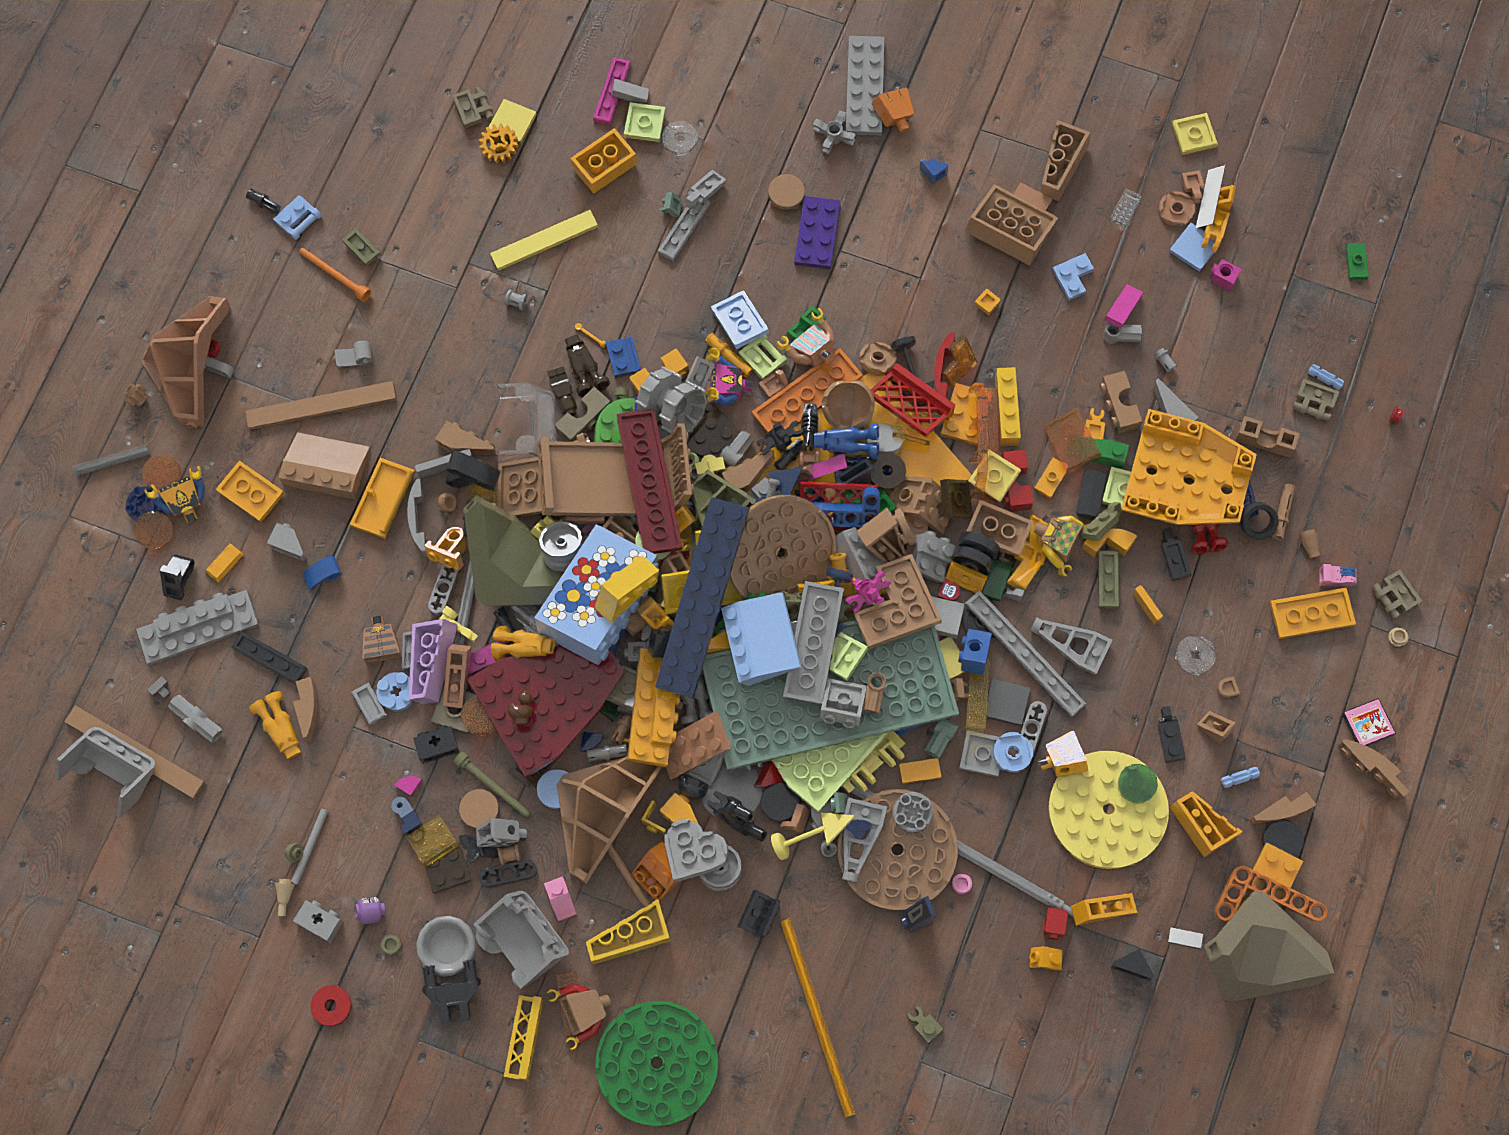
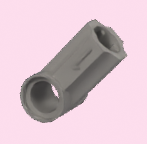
M1108 323L1105 327L1103 338L1109 344H1115L1118 341L1141 342L1142 328L1141 325H1123L1122 328H1118ZM1112 330L1115 331L1117 334L1112 335L1108 331Z
M741 431L731 445L723 449L719 457H723L724 463L729 467L740 465L744 454L754 443V438L747 432Z

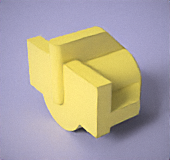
M706 455L702 458L701 462L695 463L697 475L703 474L706 470L717 474L718 471L725 470L723 457L716 458L713 455Z

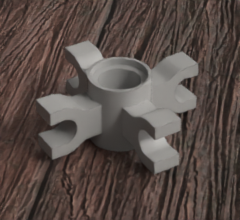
M839 111L836 120L828 124L815 119L813 131L826 135V140L822 145L823 153L829 155L833 144H837L840 141L853 147L856 134L842 130V126L846 121V112Z

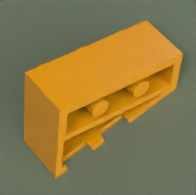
M1193 791L1177 800L1170 807L1204 858L1231 842L1243 832L1227 822L1228 819L1224 816L1221 817L1212 810V807Z

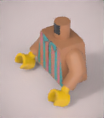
M818 308L819 317L814 316L812 312V319L818 321L819 325L815 323L794 340L790 346L788 345L789 340L785 336L781 337V340L785 343L784 345L777 341V348L786 350V354L796 364L817 367L823 361L830 364L834 360V334L827 321L823 320V312L820 308Z

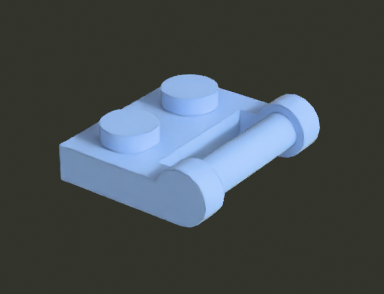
M298 195L273 220L288 235L297 240L310 224L322 217V214ZM308 213H310V215H309L300 225H298L295 229H292V228H293L295 225H297Z

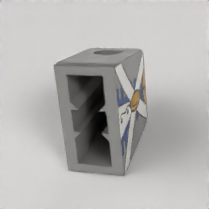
M491 818L476 827L477 847H509L519 840L525 841L527 831L526 829L519 828L518 821Z

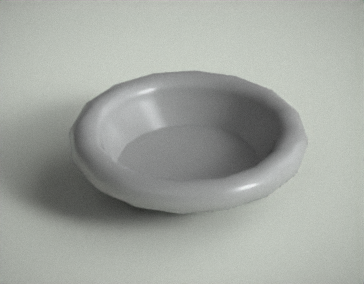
M452 916L437 917L428 922L420 931L416 943L417 956L422 966L429 967L430 965H435L436 975L442 977L456 975L464 970L462 961H470L474 957L476 950L475 936L470 926L463 920Z

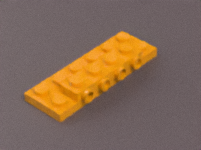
M640 648L627 761L666 767L668 765L669 747L676 739V731H673V724H676L678 720L675 706L679 704L680 695L655 687L663 658L652 657L648 649Z

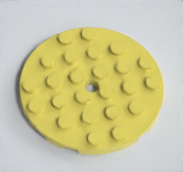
M1098 751L1086 754L1088 771L1057 777L1053 785L1048 807L1053 832L1059 843L1064 846L1070 855L1087 865L1101 869H1119L1132 866L1145 859L1158 846L1166 831L1169 806L1164 787L1156 774L1146 764L1130 755L1116 751ZM1105 805H1112L1114 813L1106 814L1103 811Z

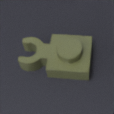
M916 1006L915 1009L919 1015L913 1017L908 1013L907 1017L910 1021L917 1022L918 1025L914 1029L929 1043L943 1028L930 1014L924 1017L922 1009Z

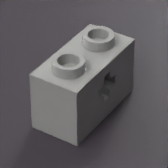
M305 900L293 922L331 943L343 924L339 919L340 915L332 910H329V912L322 909L323 905L315 900L312 903ZM316 918H322V923L317 922Z

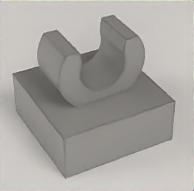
M162 676L147 689L152 695L158 692L163 698L170 693L163 686L167 681Z

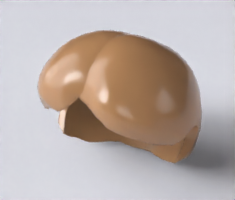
M837 381L825 390L822 398V410L826 420L834 429H845L852 426L860 430L873 417L875 399L870 388L863 382L852 381L848 383Z

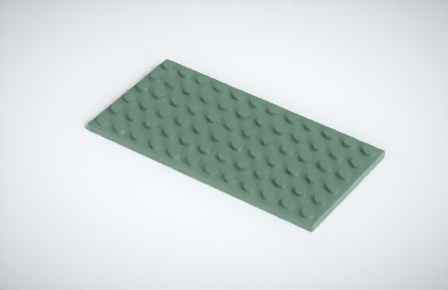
M856 620L841 623L847 625L841 631L842 633L866 645ZM935 626L867 650L848 681L831 673L829 666L827 680L830 678L867 686L871 674L881 673L885 676L886 684L879 714L862 711L859 727L847 728L843 723L838 722L827 724L823 719H820L822 705L783 698L787 673L750 686L739 683L731 649L706 655L702 668L712 710L719 713L732 749L723 753L727 771L959 716ZM873 679L871 681V684L874 687H880L882 685L881 681L878 679Z

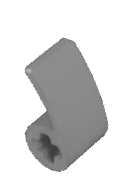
M358 341L353 344L354 348L335 349L336 365L338 367H351L371 363L370 342Z

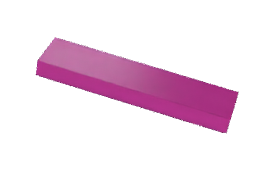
M613 58L593 117L594 122L611 126L620 99L610 96L614 79L626 81L631 61Z

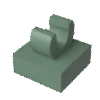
M673 192L666 193V198L661 199L664 207H661L660 210L665 214L669 213L673 217H680L682 199Z

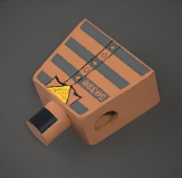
M383 616L372 617L373 627L365 628L363 631L362 657L365 663L402 658L392 625H384Z

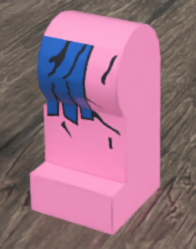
M1323 564L1319 569V586L1351 587L1357 585V569L1354 567Z

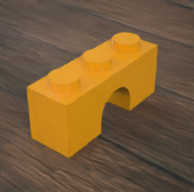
M677 349L661 357L662 366L681 375V380L688 375L689 366ZM646 368L629 377L630 384L637 394L640 391V385H643L650 376Z

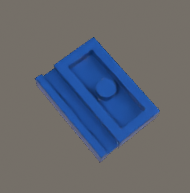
M632 336L626 339L621 338L606 342L615 378L630 375L641 370Z

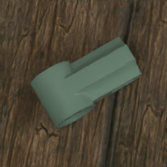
M946 719L939 720L933 731L934 734L925 748V752L934 758L940 759L948 742H951L959 726Z

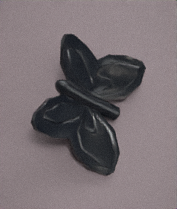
M468 834L459 836L461 846L467 850L466 857L469 863L476 861L479 856L483 858L487 855L491 858H499L496 847H477V841L473 836Z

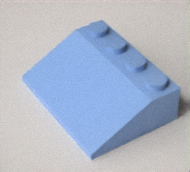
M783 593L739 601L721 608L739 683L750 686L801 668Z

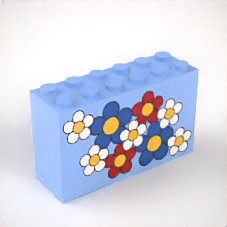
M596 524L535 616L538 634L553 638L555 643L599 665L602 660L604 661L607 658L611 645H615L618 641L621 629L627 627L630 620L629 616L637 611L641 598H645L649 592V589L646 590L617 619L610 623L595 609L601 584L642 555L658 569L657 555Z

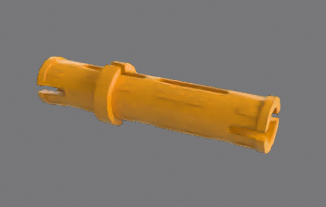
M714 333L707 336L705 342L712 348H717L720 356L727 362L740 368L744 378H747L752 373L753 369L728 347L727 343H723Z

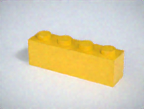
M997 368L995 387L1000 446H1019L1021 434L1016 368Z

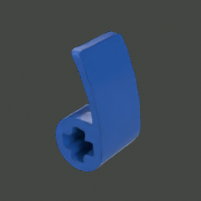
M334 556L321 559L303 572L304 579L310 590L323 580L332 581L342 575Z

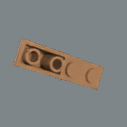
M1344 739L1338 745L1342 755L1354 763V767L1358 772L1366 776L1372 771L1374 778L1388 788L1387 791L1393 798L1400 800L1409 792L1396 777L1401 771L1377 751Z

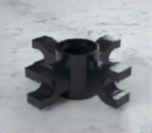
M797 420L793 421L786 429H784L780 422L774 424L773 429L768 432L769 438L757 441L758 447L763 444L767 446L762 450V454H768L774 447L781 454L792 443V437L803 435L802 429L799 431L793 430L794 427L798 426Z

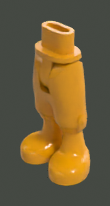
M499 626L493 633V639L502 643H507L508 641L515 643L511 645L492 643L491 654L495 661L507 658L508 654L516 658L546 656V654L553 653L555 640L548 638L546 635L529 633L523 630L511 633L507 626Z
M276 691L264 697L275 719L269 715L266 704L262 699L250 705L249 711L251 714H258L262 718L263 730L268 733L280 750V753H284L288 760L300 754L301 751L298 747L299 741L289 720L290 716L280 708L279 702L283 699V694L281 691Z

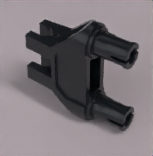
M718 791L713 793L720 800V803H713L708 800L707 805L714 810L713 813L716 817L744 836L751 835L761 842L766 839L767 831L755 825L753 820L755 813L744 807L742 802L733 796H727Z
M475 959L462 961L465 979L458 982L439 984L436 980L435 965L422 967L425 982L422 992L439 1007L441 1023L450 1022V1006L458 1004L461 1021L470 1019L469 1000L481 984V979L477 977Z

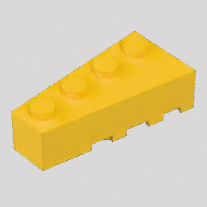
M655 900L652 904L640 909L627 919H623L615 926L588 940L586 945L592 964L595 965L670 942L659 900Z

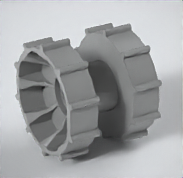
M662 366L660 370L653 373L650 372V376L643 385H640L638 398L635 401L639 411L654 409L657 423L661 420V428L670 434L677 423H684L685 431L693 432L695 426L703 419L706 404H708L705 395L706 390L688 380L682 384L681 375Z

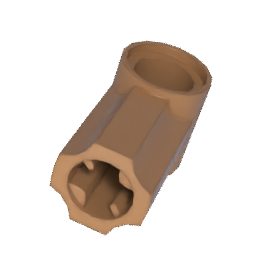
M873 673L870 675L862 711L879 714L886 684L883 674ZM873 679H878L881 681L882 685L880 687H874L871 684V681Z

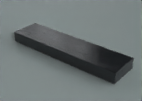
M241 631L232 645V649L295 684L296 681L302 679L308 669L306 666Z

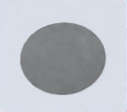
M724 760L712 786L707 784L708 791L706 796L701 799L702 803L714 815V810L707 805V801L720 803V800L713 795L715 791H718L724 795L735 797L742 802L744 807L754 811L760 803L763 787H754L759 774L755 769L749 770L746 766L727 771Z

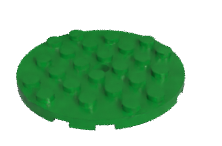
M652 1001L634 1005L624 1010L623 1013L608 1025L599 1041L595 1062L598 1084L609 1104L628 1120L646 1126H667L678 1123L694 1114L706 1102L714 1088L718 1074V1052L715 1041L704 1022L695 1013L679 1004L667 1001ZM656 1057L661 1058L663 1061V1065L659 1069H654L651 1066V1061Z

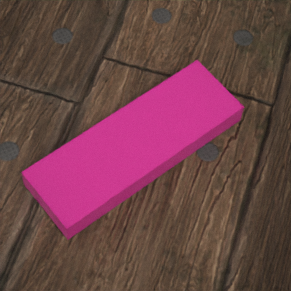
M1127 284L1106 315L1105 321L1118 328H1122L1142 297L1143 292Z

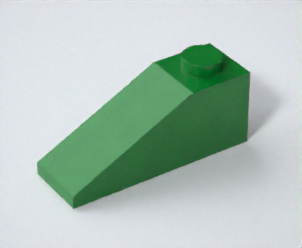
M1071 437L1067 455L1122 469L1129 445L1113 440Z

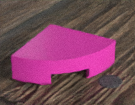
M407 776L397 781L394 786L412 797L423 780L419 777Z

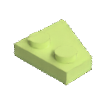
M841 632L834 639L830 672L848 681L866 654L868 647Z

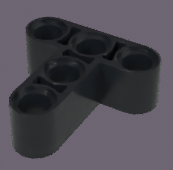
M452 451L446 469L448 475L445 483L455 488L475 484L493 491L496 489L501 471L465 453Z

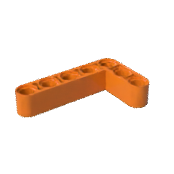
M1239 866L1232 871L1214 910L1218 920H1230L1236 913L1246 889L1252 892L1256 890L1266 893L1278 905L1311 921H1322L1327 916V908L1322 903L1246 866ZM1238 870L1246 872L1247 877L1245 881H1240L1237 878ZM1257 879H1262L1265 882L1263 890L1256 888L1255 882ZM1230 888H1235L1238 891L1236 899H1231L1228 896ZM1276 888L1283 890L1284 897L1282 899H1277L1274 896ZM1295 897H1299L1303 902L1302 907L1299 909L1293 905ZM1222 906H1226L1230 911L1229 916L1226 918L1222 917L1219 913ZM1315 906L1321 909V916L1319 918L1312 915V909Z

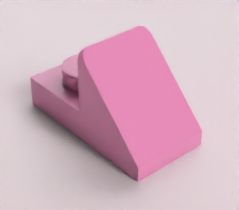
M563 876L544 883L558 922L577 915Z

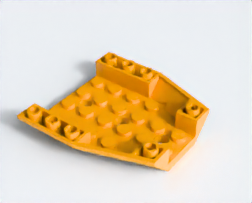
M1148 409L1121 510L1175 525L1239 523L1257 454L1205 423ZM1154 468L1157 473L1150 475L1146 469ZM1189 477L1193 479L1194 483L1188 485L1184 482V478ZM1228 487L1231 493L1224 494L1221 488Z

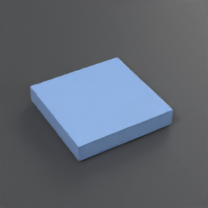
M1190 223L1170 248L1169 252L1200 272L1215 253L1212 252V246L1215 241L1209 239L1207 247L1205 249L1201 248L1204 231Z

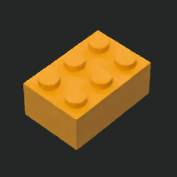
M614 128L571 157L573 170L594 194L637 165L636 153Z

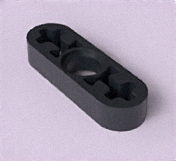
M531 860L491 867L481 871L479 880L486 888L529 880L536 876L537 867ZM526 865H529L530 868H533V870H530V874L528 875L526 874V872H519L521 877H518V872L515 867H518L519 870H524L526 868ZM505 869H512L514 871L511 879L503 878ZM496 871H499L501 881H498L497 877L492 878L490 883L483 880V878L487 877L486 874L490 873L491 876H496Z

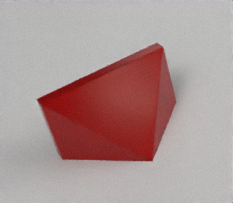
M772 760L765 762L754 787H765L784 781Z

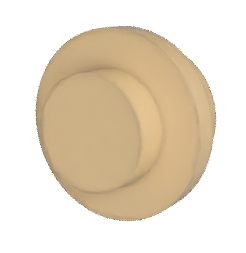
M1394 628L1389 632L1388 640L1393 646L1402 647L1408 642V634L1402 628Z

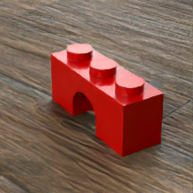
M1026 450L1003 452V459L1021 469L1019 475L1027 474ZM1014 481L1004 496L1005 506H1008L1009 512L1032 509L1033 496L1031 485L1021 486Z

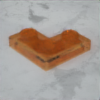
M963 335L949 346L954 361L942 371L947 384L951 387L978 363L967 338Z

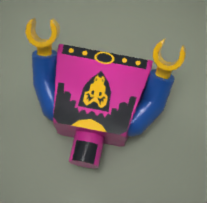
M717 348L708 350L710 354L707 356V360H714L713 364H715L711 372L710 389L706 391V394L710 395L707 397L708 402L726 407L739 401L742 391H752L753 380H743L742 370L722 358Z

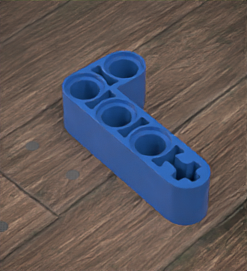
M875 487L866 488L863 491L862 504L812 503L825 513L832 526L861 528L873 519L867 518L866 515L873 514L877 516L879 514L880 492ZM874 496L876 499L870 501L867 497ZM833 512L836 516L830 517L827 514ZM853 513L856 516L850 518L847 516V514Z

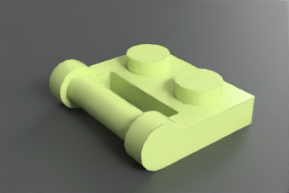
M766 335L750 342L738 352L739 356L762 380L770 376L779 367L784 366L788 361L784 355L782 356L767 340ZM759 345H762L776 359L774 363L758 347Z

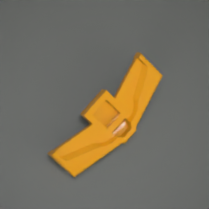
M1034 515L1029 516V520L1033 521V524L1028 534V542L1025 541L1020 555L1014 556L1015 559L1021 562L1006 582L1014 588L1026 589L1044 564L1046 558L1041 547L1042 536L1034 533V529L1038 522L1048 526V523Z

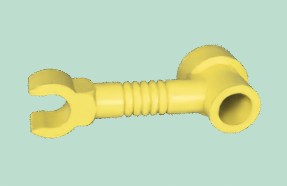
M446 606L439 620L445 619L458 624L456 631L474 642L478 635L456 622L455 619L459 614Z

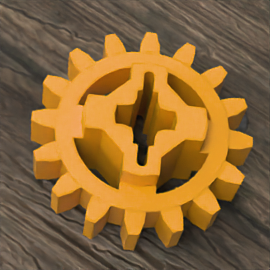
M502 123L499 124V127L493 124L492 129L486 127L487 133H481L483 138L479 139L480 144H482L479 148L483 151L484 157L488 156L489 161H492L494 158L496 163L499 162V159L505 163V158L512 159L511 153L516 154L514 148H519L517 143L518 137L515 136V131L510 130L508 125L504 128Z

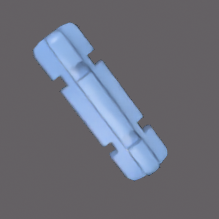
M1315 364L1310 367L1308 374L1311 376H1317V379L1329 386L1333 385V388L1336 390H1340L1343 386L1344 380L1336 379L1335 375L1324 369L1320 370V367Z
M1257 767L1249 768L1248 771L1243 770L1231 776L1223 777L1221 783L1224 788H1228L1233 784L1237 785L1249 781L1250 778L1256 779L1260 776V772Z

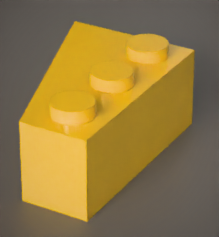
M643 555L601 584L595 609L612 623L646 590L652 588L657 583L659 569Z

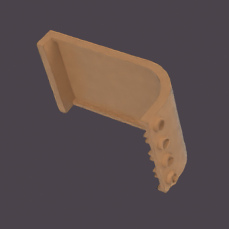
M677 423L670 435L660 439L675 510L684 506L694 493V486L690 481L692 467L689 466L688 461L690 459V449L687 448L688 431H685L684 423ZM548 436L540 437L537 443L542 515L636 516L621 443L549 441Z

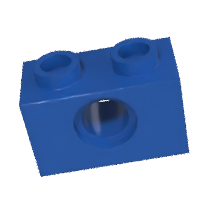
M968 629L967 636H963L961 647L964 648V651H960L958 662L962 663L961 671L984 675L991 633Z

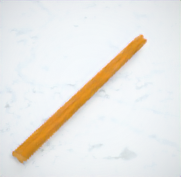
M786 919L781 922L783 932L846 1118L856 1113H853L855 1111H853V1105L851 1106L852 1103L849 1101L851 1098H848L850 1096H848L849 1093H847V1088L844 1086L846 1083H843L845 1081H843L844 1078H842V1073L839 1071L841 1068H838L840 1066H838L839 1063H837V1058H835L837 1056H834L836 1053H834V1048L830 1044L832 1041H829L831 1039H829L830 1036H828V1031H826L828 1029H825L827 1026H825V1021L821 1017L823 1014H820L822 1012H820L821 1009H819V1004H817L819 1002H816L817 997H815V992H813L815 990H812L814 987H812V982L810 983L811 980L808 978L810 975H808V970L804 966L806 963H803L805 961H803L804 958L800 954L802 951H799L801 949H799L800 946L796 942L798 939H795L797 937H795L796 934L792 930L794 927L791 925L792 922L790 923L791 920Z

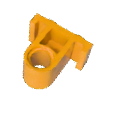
M452 527L444 533L435 546H433L431 541L425 544L427 556L430 560L438 561L448 568H455L459 571L463 567L461 555L466 550L467 543L462 529Z

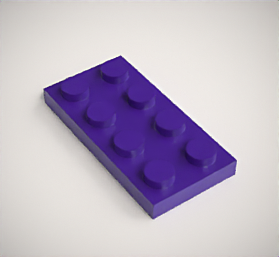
M804 196L794 265L831 269L840 200Z

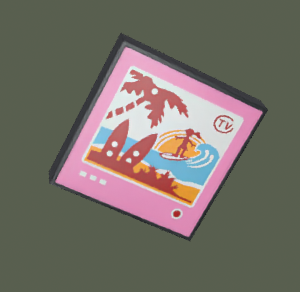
M1379 698L1342 713L1355 742L1365 746L1396 734Z

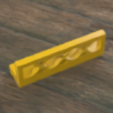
M519 995L504 1077L529 1081L544 1001L542 997ZM523 1001L532 1002L531 1012L527 1015L522 1011ZM526 1019L528 1022L527 1032L521 1035L518 1031V1025ZM522 1040L524 1042L523 1053L518 1056L514 1051V1046ZM518 1060L521 1064L519 1075L510 1074L511 1065Z

